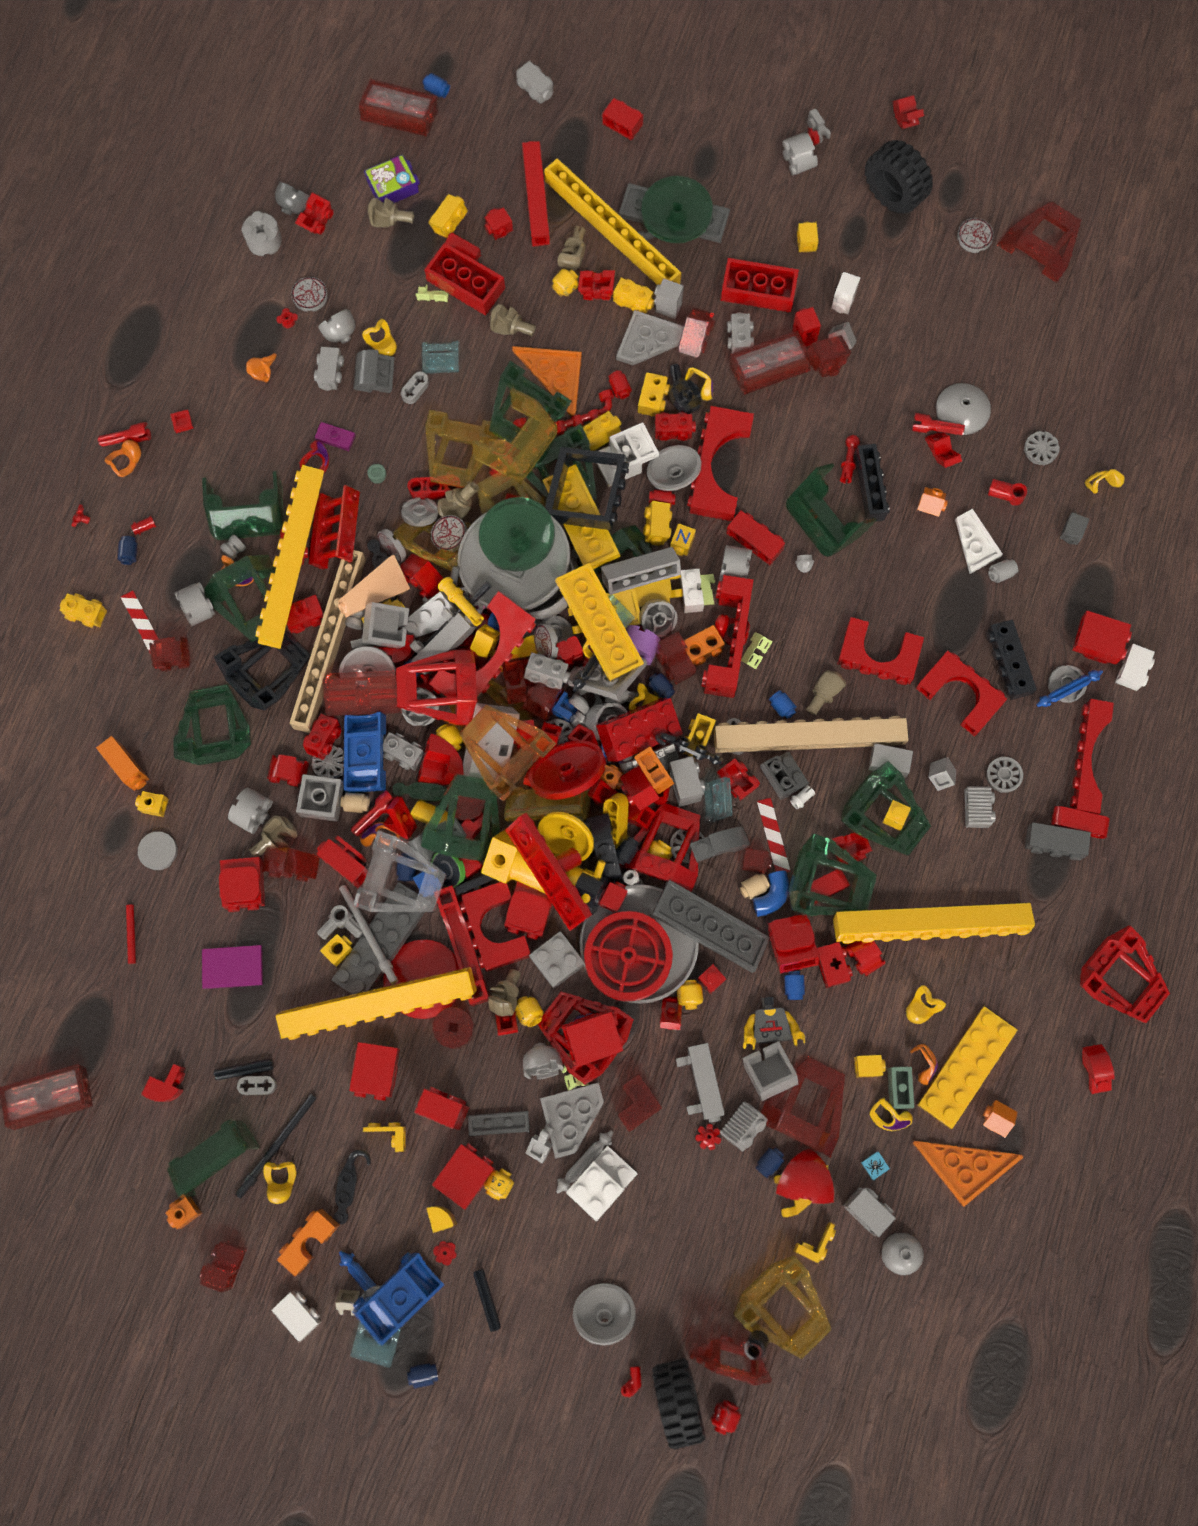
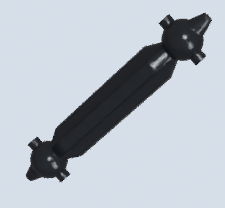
M594 653L581 670L579 677L573 681V691L582 689L586 685L585 681L591 677L600 664Z

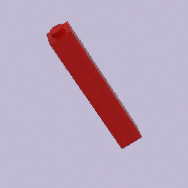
M529 141L522 143L532 246L550 245L540 141Z

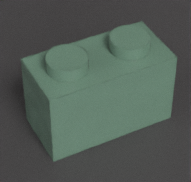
M912 1067L887 1068L890 1105L894 1109H913Z

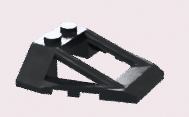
M287 630L284 633L281 649H276L292 665L269 686H265L263 689L246 671L273 647L264 645L242 665V659L238 655L263 646L258 644V640H249L239 646H229L214 656L225 680L253 708L265 711L278 702L310 659L311 655Z
M609 812L584 819L583 823L588 829L591 828L597 861L603 860L606 863L601 876L608 879V885L610 882L613 884L619 882L627 886L612 836L613 828Z

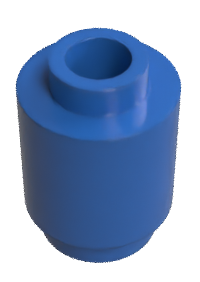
M433 73L426 75L423 80L426 91L439 98L447 96L450 85L446 80Z
M781 690L769 699L771 706L782 719L785 717L789 719L796 713L795 709L797 706Z
M790 971L788 975L784 976L787 1000H803V995H805L804 975H800V971Z

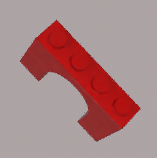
M850 617L837 664L841 665L844 669L851 670L853 668L859 670L862 674L869 675L871 673L878 675L877 677L883 680H896V683L901 685L911 684L924 637L906 632L902 638L897 658L890 662H877L867 655L864 648V639L869 622Z
M947 651L921 680L916 689L931 700L948 682L961 681L969 685L975 693L976 703L974 709L960 725L975 737L1005 703L1007 698L1001 690L993 688L986 678L977 675L970 665H965L961 662L955 653Z
M499 882L461 895L463 901L459 903L462 912H467L469 919L465 921L468 930H473L475 938H472L475 950L479 949L481 956L478 957L481 969L485 968L489 972L529 958L531 953L525 936L504 943H494L485 938L482 933L481 924L485 914L493 908L510 903L512 897L507 883Z

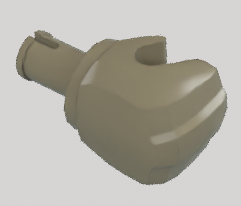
M373 198L368 205L370 224L374 227L385 228L395 226L397 221L413 223L414 211L398 210L397 204H394L388 198H385L384 203L377 198Z
M576 226L573 237L566 239L565 249L560 253L557 262L561 268L567 270H577L580 268L586 248L585 243L582 241L586 232L583 227H581L579 233L580 226Z
M498 304L490 313V328L493 332L502 335H515L519 331L533 337L536 325L521 321V315L513 307L507 310L503 305Z
M470 481L463 490L457 488L446 491V498L440 499L437 502L439 515L441 517L453 515L463 520L471 508V497L479 490L478 485Z
M826 670L817 681L813 689L815 697L806 710L816 716L824 703L831 704L833 701L832 697L846 686L847 682L843 679V676L836 671Z
M273 816L260 833L262 840L249 849L254 857H260L269 848L277 850L279 846H289L283 839L286 836L295 839L298 836L296 828L288 818Z
M509 970L505 981H500L496 986L491 987L492 996L488 998L489 1010L498 1016H511L515 1012L517 1006L516 997L519 994L516 984L521 976L519 971Z

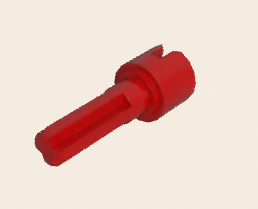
M915 413L914 419L921 421V423L913 424L912 431L927 433L931 430L963 435L965 430L964 424L934 420L930 415Z
M142 422L130 425L128 430L99 436L98 443L102 447L126 440L139 443L151 440L150 429H145L147 423Z
M385 790L375 799L376 805L351 827V832L355 836H359L383 813L389 814L387 808L394 800V797Z

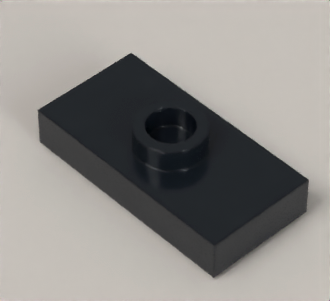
M484 874L456 886L455 889L457 894L470 889L473 892L482 889V884L494 880V878Z

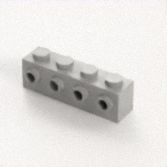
M673 547L602 566V581L609 595L681 575L680 559Z

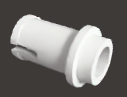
M806 785L796 796H792L790 802L796 809L803 808L804 803L815 795L812 788L809 790L810 786Z
M635 870L625 872L624 881L626 884L643 885Z

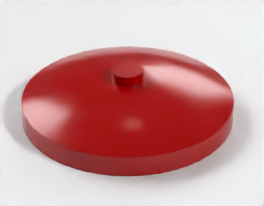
M566 742L546 751L535 761L529 772V782L533 791L542 798L551 800L570 798L586 791L600 779L606 767V760L601 748L592 742Z
M415 940L403 945L391 962L392 970L398 979V982L393 985L460 970L454 953L445 945L432 940ZM384 973V987L391 986L390 981ZM458 998L445 1005H441V1002L435 1003L433 1007L428 1009L417 1007L414 1008L413 1012L405 1013L404 1015L415 1019L435 1018L448 1011Z

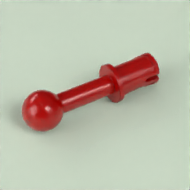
M856 435L848 436L845 441L848 451L846 461L841 463L842 473L840 482L846 483V479H848L847 483L852 482L853 470L856 468V464L853 463L855 449L860 445V439Z

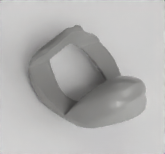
M579 689L569 699V703L581 711L584 716H587L590 708L587 701L581 695L589 691ZM594 693L596 698L594 705L602 703L600 695Z

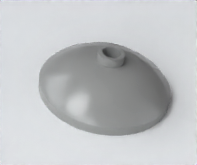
M966 383L947 387L940 394L936 403L938 420L964 424L965 430L963 435L973 434L981 430L988 422L991 413L990 402L985 393L976 386Z
M676 445L667 447L659 451V457L650 460L647 467L648 479L654 487L660 490L673 491L684 488L699 475L701 470L700 456L694 449L688 446Z
M362 646L353 649L344 657L340 665L339 677L344 689L357 688V700L376 702L382 699L371 698V687H394L396 683V668L392 659L383 650L372 646ZM367 669H372L373 674H369Z
M607 1283L593 1285L584 1290L575 1302L573 1308L574 1324L579 1334L591 1343L610 1345L619 1342L633 1328L635 1322L633 1300L625 1290L616 1285ZM603 1318H607V1319H608L607 1322H602L601 1320H602Z

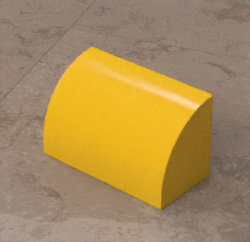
M418 800L410 813L414 819L430 826H435L453 816L456 817L455 814L422 800Z
M442 1206L427 1208L433 1233L457 1225L454 1215L447 1208Z

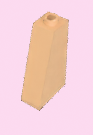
M395 555L386 559L338 600V608L346 618L365 610L366 605L371 602L382 603L410 589Z

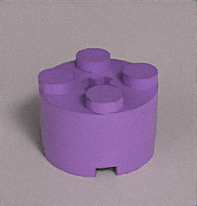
M628 625L626 631L640 657L646 659L647 665H651L660 646V638L647 629L643 632L639 630V626Z

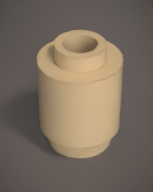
M346 792L345 796L341 797L340 806L347 812H368L370 797L365 796V794Z
M762 873L741 882L742 887L739 889L744 898L748 897L751 900L766 892L770 885Z

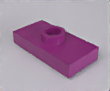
M321 422L314 438L322 443L350 451L356 435L354 432Z

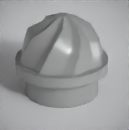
M812 555L797 556V561H795L797 568L804 573L810 571L814 563Z
M580 711L573 714L570 721L573 729L578 724L584 726L586 716Z

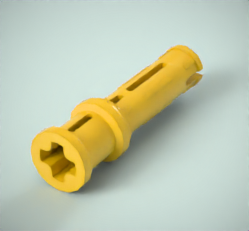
M451 577L444 578L439 583L438 589L448 596L447 599L450 602L455 603L474 626L480 625L484 617L463 596L462 589L455 586Z

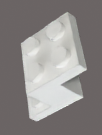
M644 423L610 436V446L600 450V452L626 455L629 462V473H626L625 479L642 473L643 463L659 457V452ZM596 463L608 487L612 486L617 466Z
M607 1146L566 1193L597 1221L624 1191L637 1173Z

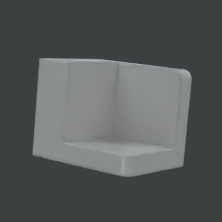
M849 322L832 327L828 334L837 354L852 349L856 343V338Z
M948 757L930 764L929 779L937 791L955 785L956 769Z

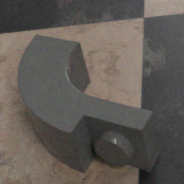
M735 827L708 835L706 838L690 843V846L698 863L723 853H735L751 847L744 827Z

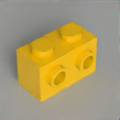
M646 372L638 403V413L655 417V414H660V411L664 412L666 405L664 396L668 395L670 384H667L668 377Z
M698 713L696 719H692L688 729L691 732L689 737H685L696 745L702 744L707 746L716 720ZM683 752V754L693 757V754Z

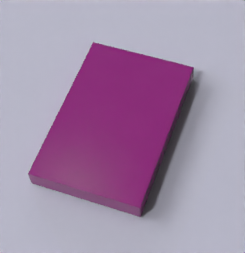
M261 945L202 949V989L263 985Z

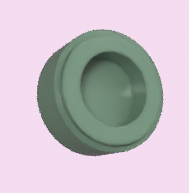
M380 464L370 466L367 471L368 477L373 483L378 484L386 479V470Z

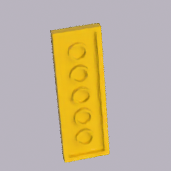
M576 464L569 467L558 510L600 515ZM553 475L542 480L548 494ZM563 524L582 565L590 563L592 568L595 569L621 557L608 530Z
M590 563L556 578L555 582L608 680L612 681L644 664L642 658Z
M985 1006L982 1007L917 1105L948 1128L953 1129L1018 1030Z

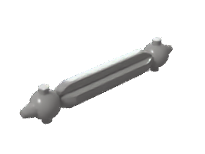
M612 1131L600 1133L599 1141L594 1142L566 1173L565 1179L559 1178L557 1180V1193L568 1191L570 1183L576 1181L603 1151L604 1145L610 1146L612 1144Z

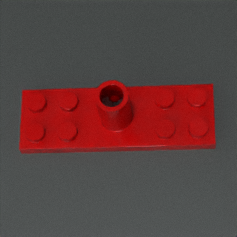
M527 813L520 815L505 831L565 925L571 931L592 915L589 906L580 897L578 889L566 875L567 872L581 865V856L572 847L554 856L546 844L545 838L535 827L534 821Z

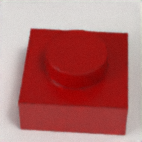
M189 410L170 414L176 433L194 429Z

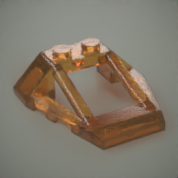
M485 705L459 733L488 788L503 802L515 790L516 782L539 757L544 758L556 745L543 730L488 705ZM496 723L521 746L503 767L478 745L479 741ZM509 723L533 737L526 741ZM480 758L497 773L495 778L492 777Z

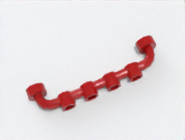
M608 389L598 394L601 403H605L602 409H594L587 414L575 415L571 419L557 421L553 425L542 426L535 431H528L526 429L529 426L527 419L519 418L513 422L515 431H520L521 435L525 438L533 439L539 437L540 441L549 439V434L556 432L557 435H563L567 432L566 428L571 426L575 430L584 427L583 422L589 420L592 422L611 410L612 399L614 398L611 389Z

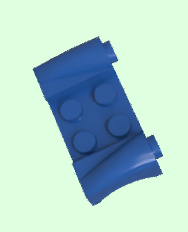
M382 712L364 716L345 715L343 785L344 790L347 792L358 793L386 790V771L383 770V734H386V715Z
M408 1252L400 1259V1269L373 1295L366 1298L360 1297L353 1304L354 1309L352 1313L380 1345H383L444 1286L443 1282L428 1268L419 1253L414 1252L410 1254Z

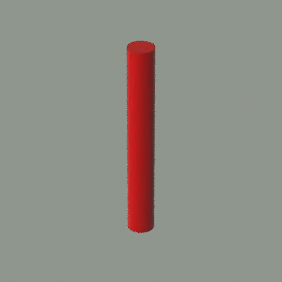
M126 905L128 964H136L134 905Z

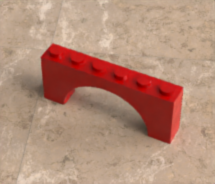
M711 406L710 413L706 412L704 423H707V428L702 430L701 440H704L703 446L699 445L698 454L701 457V470L691 484V490H694L693 496L689 495L687 504L688 507H691L690 514L727 521L734 519L738 497L727 494L717 485L712 474L711 462L718 449L728 441L736 438H750L753 413Z
M500 590L497 591L487 605L497 618L500 628V640L495 653L489 661L476 669L477 697L480 693L484 694L490 687L488 682L491 678L496 679L502 671L500 666L503 662L507 664L512 658L513 654L511 652L515 646L519 648L524 642V634L527 631L530 633L536 626L534 622L536 618ZM449 670L438 671L429 684L446 697H456V672Z

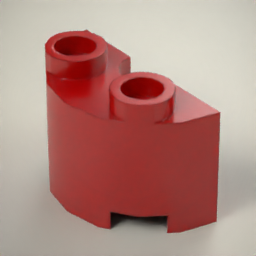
M311 193L306 202V209L303 213H300L295 224L314 234L322 235L328 219L330 220L333 217L334 210L331 209L329 201Z
M603 270L602 273L580 271L578 291L583 295V299L587 301L593 299L610 300L613 294L615 270Z
M272 755L267 779L269 782L277 784L281 780L287 781V785L298 787L302 782L303 774L307 775L309 763L307 761H298L296 757L278 755L276 757Z
M734 758L721 768L717 774L726 783L724 785L735 798L738 797L742 801L759 787L760 782L754 775L749 776L746 773L748 771L747 767Z
M864 829L830 840L840 867L851 863L850 860L853 859L856 862L867 858L865 854L872 851Z
M862 941L844 943L846 954L850 958H855L857 961L855 967L861 975L864 974L866 977L885 965V960L880 956L882 952L874 941L868 943Z

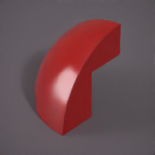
M431 734L425 747L423 761H421L417 784L439 786L459 781L463 777L464 771L458 752L448 741Z
M806 1149L797 1154L784 1169L777 1185L776 1194L796 1201L808 1199L816 1204L833 1203V1181L824 1161L811 1149Z

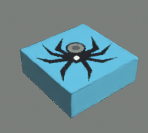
M878 1151L861 1162L872 1180L890 1169Z

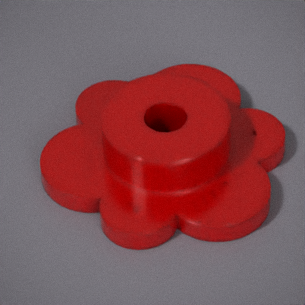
M442 1241L440 1246H436L433 1249L434 1255L437 1256L436 1261L438 1263L442 1262L446 1266L450 1265L452 1259H455L457 1256L456 1252H454L455 1244Z

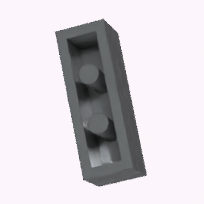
M1032 822L1027 827L1025 849H1030L1032 853L1036 854L1047 852L1053 857L1065 855L1070 856L1069 859L1081 860L1089 854L1091 832Z

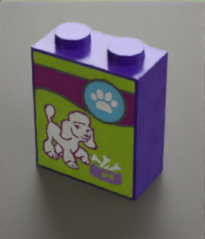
M403 154L364 170L375 198L383 203L385 198L395 203L419 193V179L416 174H412L411 163L409 160H405Z

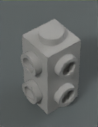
M528 61L517 70L518 85L520 88L525 89L533 100L536 99L541 104L551 98L553 82L550 77L545 76L537 65L534 66Z
M741 312L732 314L731 321L727 322V332H731V337H728V349H731V356L749 355L750 348L754 347V338L750 337V332H753V321H750V314Z
M321 347L320 354H317L318 370H315L314 380L317 381L319 388L323 390H337L338 383H341L342 379L340 367L344 365V356L341 355L339 348Z
M531 653L524 678L531 682L545 684L550 688L561 689L563 683L567 684L570 672H567L568 664L561 660H554L542 654Z
M389 732L387 736L383 737V757L389 761L394 759L400 762L399 766L406 770L411 768L415 771L424 757V752L421 750L422 747L415 742L410 744L405 741L406 738L399 733L394 735Z

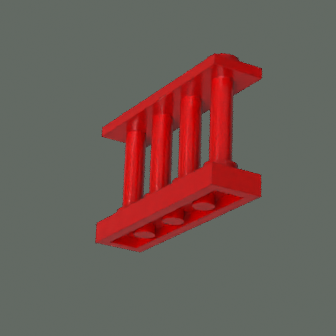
M345 485L343 486V495L334 499L323 493L318 495L309 555L310 565L324 570L328 568V561L333 557H338L347 562L353 561L360 491ZM341 505V513L334 515L335 506ZM339 522V530L332 533L333 524ZM337 540V548L330 550L331 541Z

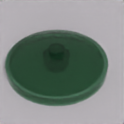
M684 176L666 177L652 184L646 191L642 200V219L648 231L658 239L669 243H686L698 238L710 225L713 213L712 199L706 188L696 180Z
M514 497L497 503L486 513L479 528V543L486 558L496 567L506 571L519 572L537 566L549 555L555 541V526L549 512L540 503L529 498Z

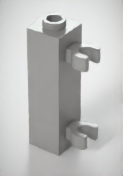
M445 609L441 615L449 623L425 647L419 640H414L409 645L417 653L412 662L456 650L477 626H474L464 613L455 615L451 609ZM431 671V672H422V673H423V674H432L434 671Z
M708 1043L688 1047L689 1056L676 1059L677 1067L691 1064L700 1104L687 1107L688 1115L702 1112L703 1119H708L709 1123L720 1121V1116L725 1114Z

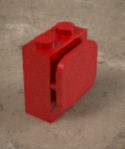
M1086 611L1081 617L1072 651L1081 653L1087 659L1103 664L1112 663L1116 665L1126 656L1127 649H1125L1126 642H1129L1132 632H1130L1131 624Z
M338 835L335 837L338 842L336 844L330 839L323 841L319 845L316 854L359 889L370 873L357 860L363 863L367 860Z
M260 857L220 860L219 892L222 899V907L228 910V912H239L240 908L259 910L260 906H265L263 860Z
M517 881L504 927L511 934L519 935L520 932L527 934L526 937L532 940L543 939L553 904L545 893Z
M794 915L768 923V934L780 974L819 965V954L814 941L815 937L807 915Z
M606 1010L562 1025L573 1065L579 1067L623 1051L622 1045H624L622 1035L617 1032L616 1026L618 1021L615 1014Z
M358 1042L349 1091L354 1092L356 1097L366 1098V1094L374 1095L376 1100L386 1101V1097L392 1098L400 1049Z
M469 1143L466 1146L464 1144L459 1146L432 1184L433 1187L464 1210L468 1208L484 1186L488 1177L495 1170V1167L492 1166L494 1162L485 1155L482 1158L476 1154L477 1149Z

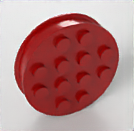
M624 911L607 916L593 928L586 941L584 960L588 976L599 991L612 999L631 1002L649 997L664 984L672 966L673 951L666 931L657 921L639 912Z

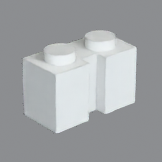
M843 272L831 309L838 313H849L860 277Z
M681 570L680 585L683 591L684 613L703 611L704 599L703 592L700 590V570Z
M1132 644L1127 649L1126 656L1122 662L1123 665L1119 670L1115 683L1136 691L1145 686L1149 679V676H1147L1148 669L1151 670L1155 659H1153L1155 652Z
M292 1291L272 1309V1312L300 1342L321 1321L319 1320V1313L313 1307L308 1309L305 1305V1297L300 1292Z

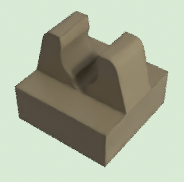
M339 1290L336 1300V1309H338L339 1314L343 1315L344 1310H351V1315H354L352 1313L354 1309L353 1304L360 1298V1291Z

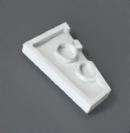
M973 509L956 518L955 521L970 574L1003 555Z

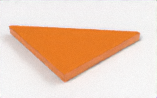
M513 346L515 355L571 417L575 416L582 352Z
M920 1141L912 1142L963 1207L1023 1158L1019 1154Z

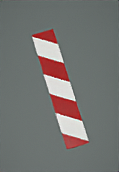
M130 591L121 596L152 658L163 654L165 650L135 593Z
M771 798L759 800L757 804L775 871L790 872Z

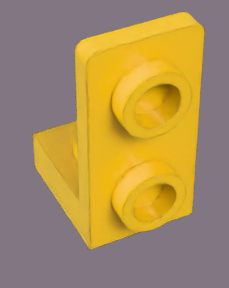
M368 1123V1127H363V1132L395 1131V1135H392V1148H395V1152H406V1127H401V1123H388V1127H380V1123Z
M828 1223L816 1252L813 1251L815 1247L805 1242L802 1245L796 1243L793 1251L819 1263V1260L823 1261L828 1250L825 1248L828 1240L832 1241L836 1233L834 1229L835 1224Z

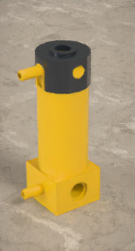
M503 830L494 836L481 873L505 884L513 879L545 893L506 831ZM603 860L598 861L595 872L576 867L566 873L571 883L578 889L582 900L589 906L592 915L600 906V901L608 886V879L601 876L606 864Z

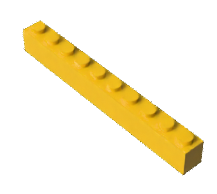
M556 159L544 169L545 182L656 285H661L663 278L680 284L681 272L561 161Z
M302 465L301 471L297 470L295 482L298 483L296 488H292L290 498L293 499L292 505L288 504L286 515L289 516L288 522L284 521L282 532L285 533L284 539L280 538L277 548L281 550L280 555L275 556L273 563L276 571L271 573L269 584H272L271 591H266L264 601L267 602V606L262 608L260 619H263L262 626L258 625L255 635L259 637L258 644L281 649L324 470Z
M1031 903L836 912L833 919L836 942L846 944L854 941L868 943L874 940L888 942L893 939L908 941L913 938L928 940L932 937L947 939L952 936L967 938L971 935H979L980 937H987L991 934L1006 936L1012 933L1026 935L1035 926Z
M469 967L283 1010L275 1016L281 1039L288 1037L289 1040L299 1038L300 1034L304 1033L310 1036L319 1033V1030L326 1029V1031L335 1030L339 1025L343 1024L349 1027L356 1025L357 1021L371 1022L376 1020V1017L382 1015L384 1018L392 1017L395 1015V1012L410 1013L417 1007L428 1009L433 1007L435 1003L441 1002V1005L453 1002V999L456 998L467 1000L472 998L477 989L472 969Z

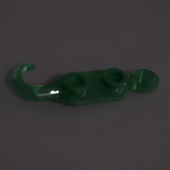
M462 779L457 781L459 787L456 790H448L439 784L414 782L410 786L396 783L393 786V793L396 796L408 794L415 800L440 801L461 795L464 790V782Z

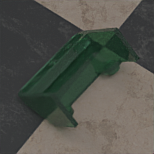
M833 463L816 467L786 500L787 510L821 554L826 557L835 555L859 539L877 521L874 517L859 523L852 521L844 526L823 498L828 494L829 487L824 477L834 467Z
M273 471L274 489L262 491L259 496V504L223 507L221 498L213 494V489L208 480L202 478L203 505L209 531L213 538L216 540H227L233 534L237 538L280 534V529L283 528L284 507L282 482L277 471Z
M227 1120L220 1125L221 1129L182 1158L176 1157L168 1163L170 1167L167 1168V1172L179 1198L193 1197L196 1195L193 1189L247 1150H257L260 1148L243 1121Z

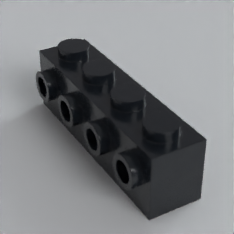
M876 444L859 445L855 452V460L866 523L885 521L887 514L890 512L889 503L886 502L887 491L886 486L883 485L884 474L883 469L880 468V452L877 451Z
M1013 619L991 625L987 630L986 637L988 642L992 644V655L994 660L998 662L999 675L1004 679L1006 695H1009L1010 700L1032 695L1037 688Z

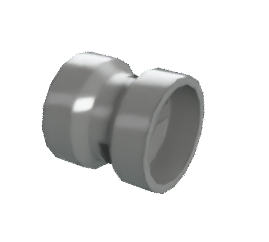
M233 534L227 543H223L220 546V549L229 558L234 560L237 554L243 552L246 547Z
M365 610L347 617L345 625L353 629L362 630L364 623L361 618L365 617Z

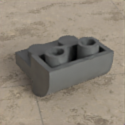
M364 350L357 353L353 389L369 393L372 390L391 393L394 357L378 354V350Z
M790 752L779 757L777 755L760 765L762 772L780 800L789 797L792 793L809 784Z

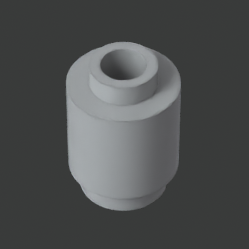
M1013 559L1003 560L990 566L989 578L996 583H1000L1013 577L1018 572V566Z

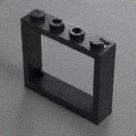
M560 447L544 511L550 514L559 524L612 530L613 524L618 518L617 508L621 506L622 502L621 491L626 486L625 475L629 473V462L626 455ZM570 460L617 466L605 516L558 510Z

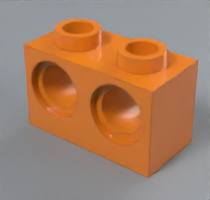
M712 625L682 641L680 649L690 666L695 664L699 666L706 661V658L720 655L723 652L725 643L715 626ZM713 640L716 642V645L709 646L706 642ZM698 649L700 653L693 655L690 650Z
M648 747L634 757L658 794L675 784L651 747Z

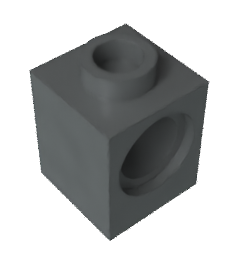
M1072 512L1066 520L1060 539H1063L1068 544L1077 545L1083 538L1089 518Z

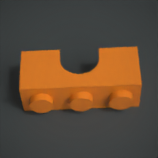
M323 1209L316 1212L313 1210L306 1218L307 1224L303 1228L299 1227L292 1235L294 1240L290 1244L286 1243L279 1251L281 1255L277 1261L294 1276L299 1275L313 1259V1256L306 1249L307 1239L313 1237L323 1244L340 1226Z

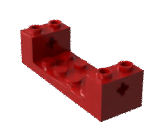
M723 575V580L718 582L716 598L719 599L718 605L737 608L732 637L736 638H732L729 655L733 656L729 657L728 666L709 665L708 671L704 670L701 687H705V694L734 698L740 670L753 579Z

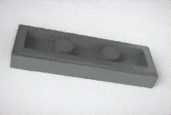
M529 1112L468 1115L469 1136L530 1132Z

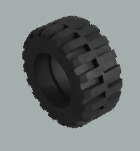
M899 140L886 142L868 158L865 165L866 182L870 186V191L874 193V197L884 207H888V210L899 214L911 212L930 195L933 187V176L930 174L931 169L927 166V161L924 157L922 158L920 152L915 150L911 144H906L905 141Z
M682 1358L656 1364L652 1368L654 1387L668 1446L675 1450L701 1444L706 1439L704 1425L688 1360Z

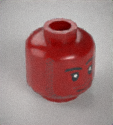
M727 1400L718 1402L710 1417L711 1423L715 1425L714 1430L723 1435H726V1432H735L741 1418V1413L738 1411L739 1407Z

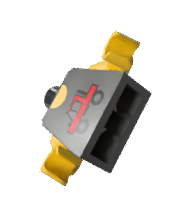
M773 997L762 998L763 1009L755 1010L754 1014L749 1016L744 1026V1049H746V1044H751L754 1050L755 1044L790 1041L792 1036L795 1046H797V1039H801L805 1043V1034L801 1032L798 1023L784 1008L774 1007Z

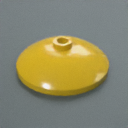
M552 812L545 815L540 821L538 831L545 838L546 844L554 856L571 847L579 852L582 861L587 859L594 848L593 836L588 827L579 818L564 812Z

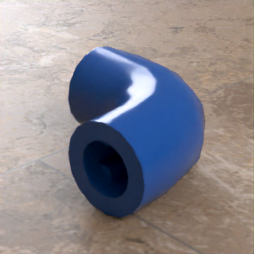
M777 871L767 875L770 884L769 892L764 896L753 898L757 917L778 911L786 902L789 894L787 871Z

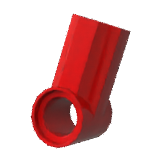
M993 479L988 496L1007 500L1010 504L1017 506L1023 503L1027 495V487L1022 483L1010 484ZM1014 492L1020 493L1021 496H1020V497L1015 496V495H1014Z

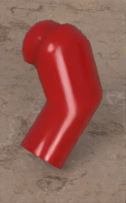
M640 1366L630 1367L631 1379L621 1387V1394L624 1397H632L641 1388Z

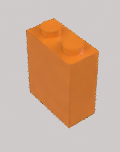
M113 736L96 747L122 782L133 791L139 790L146 785V782L149 780L148 776L126 748Z

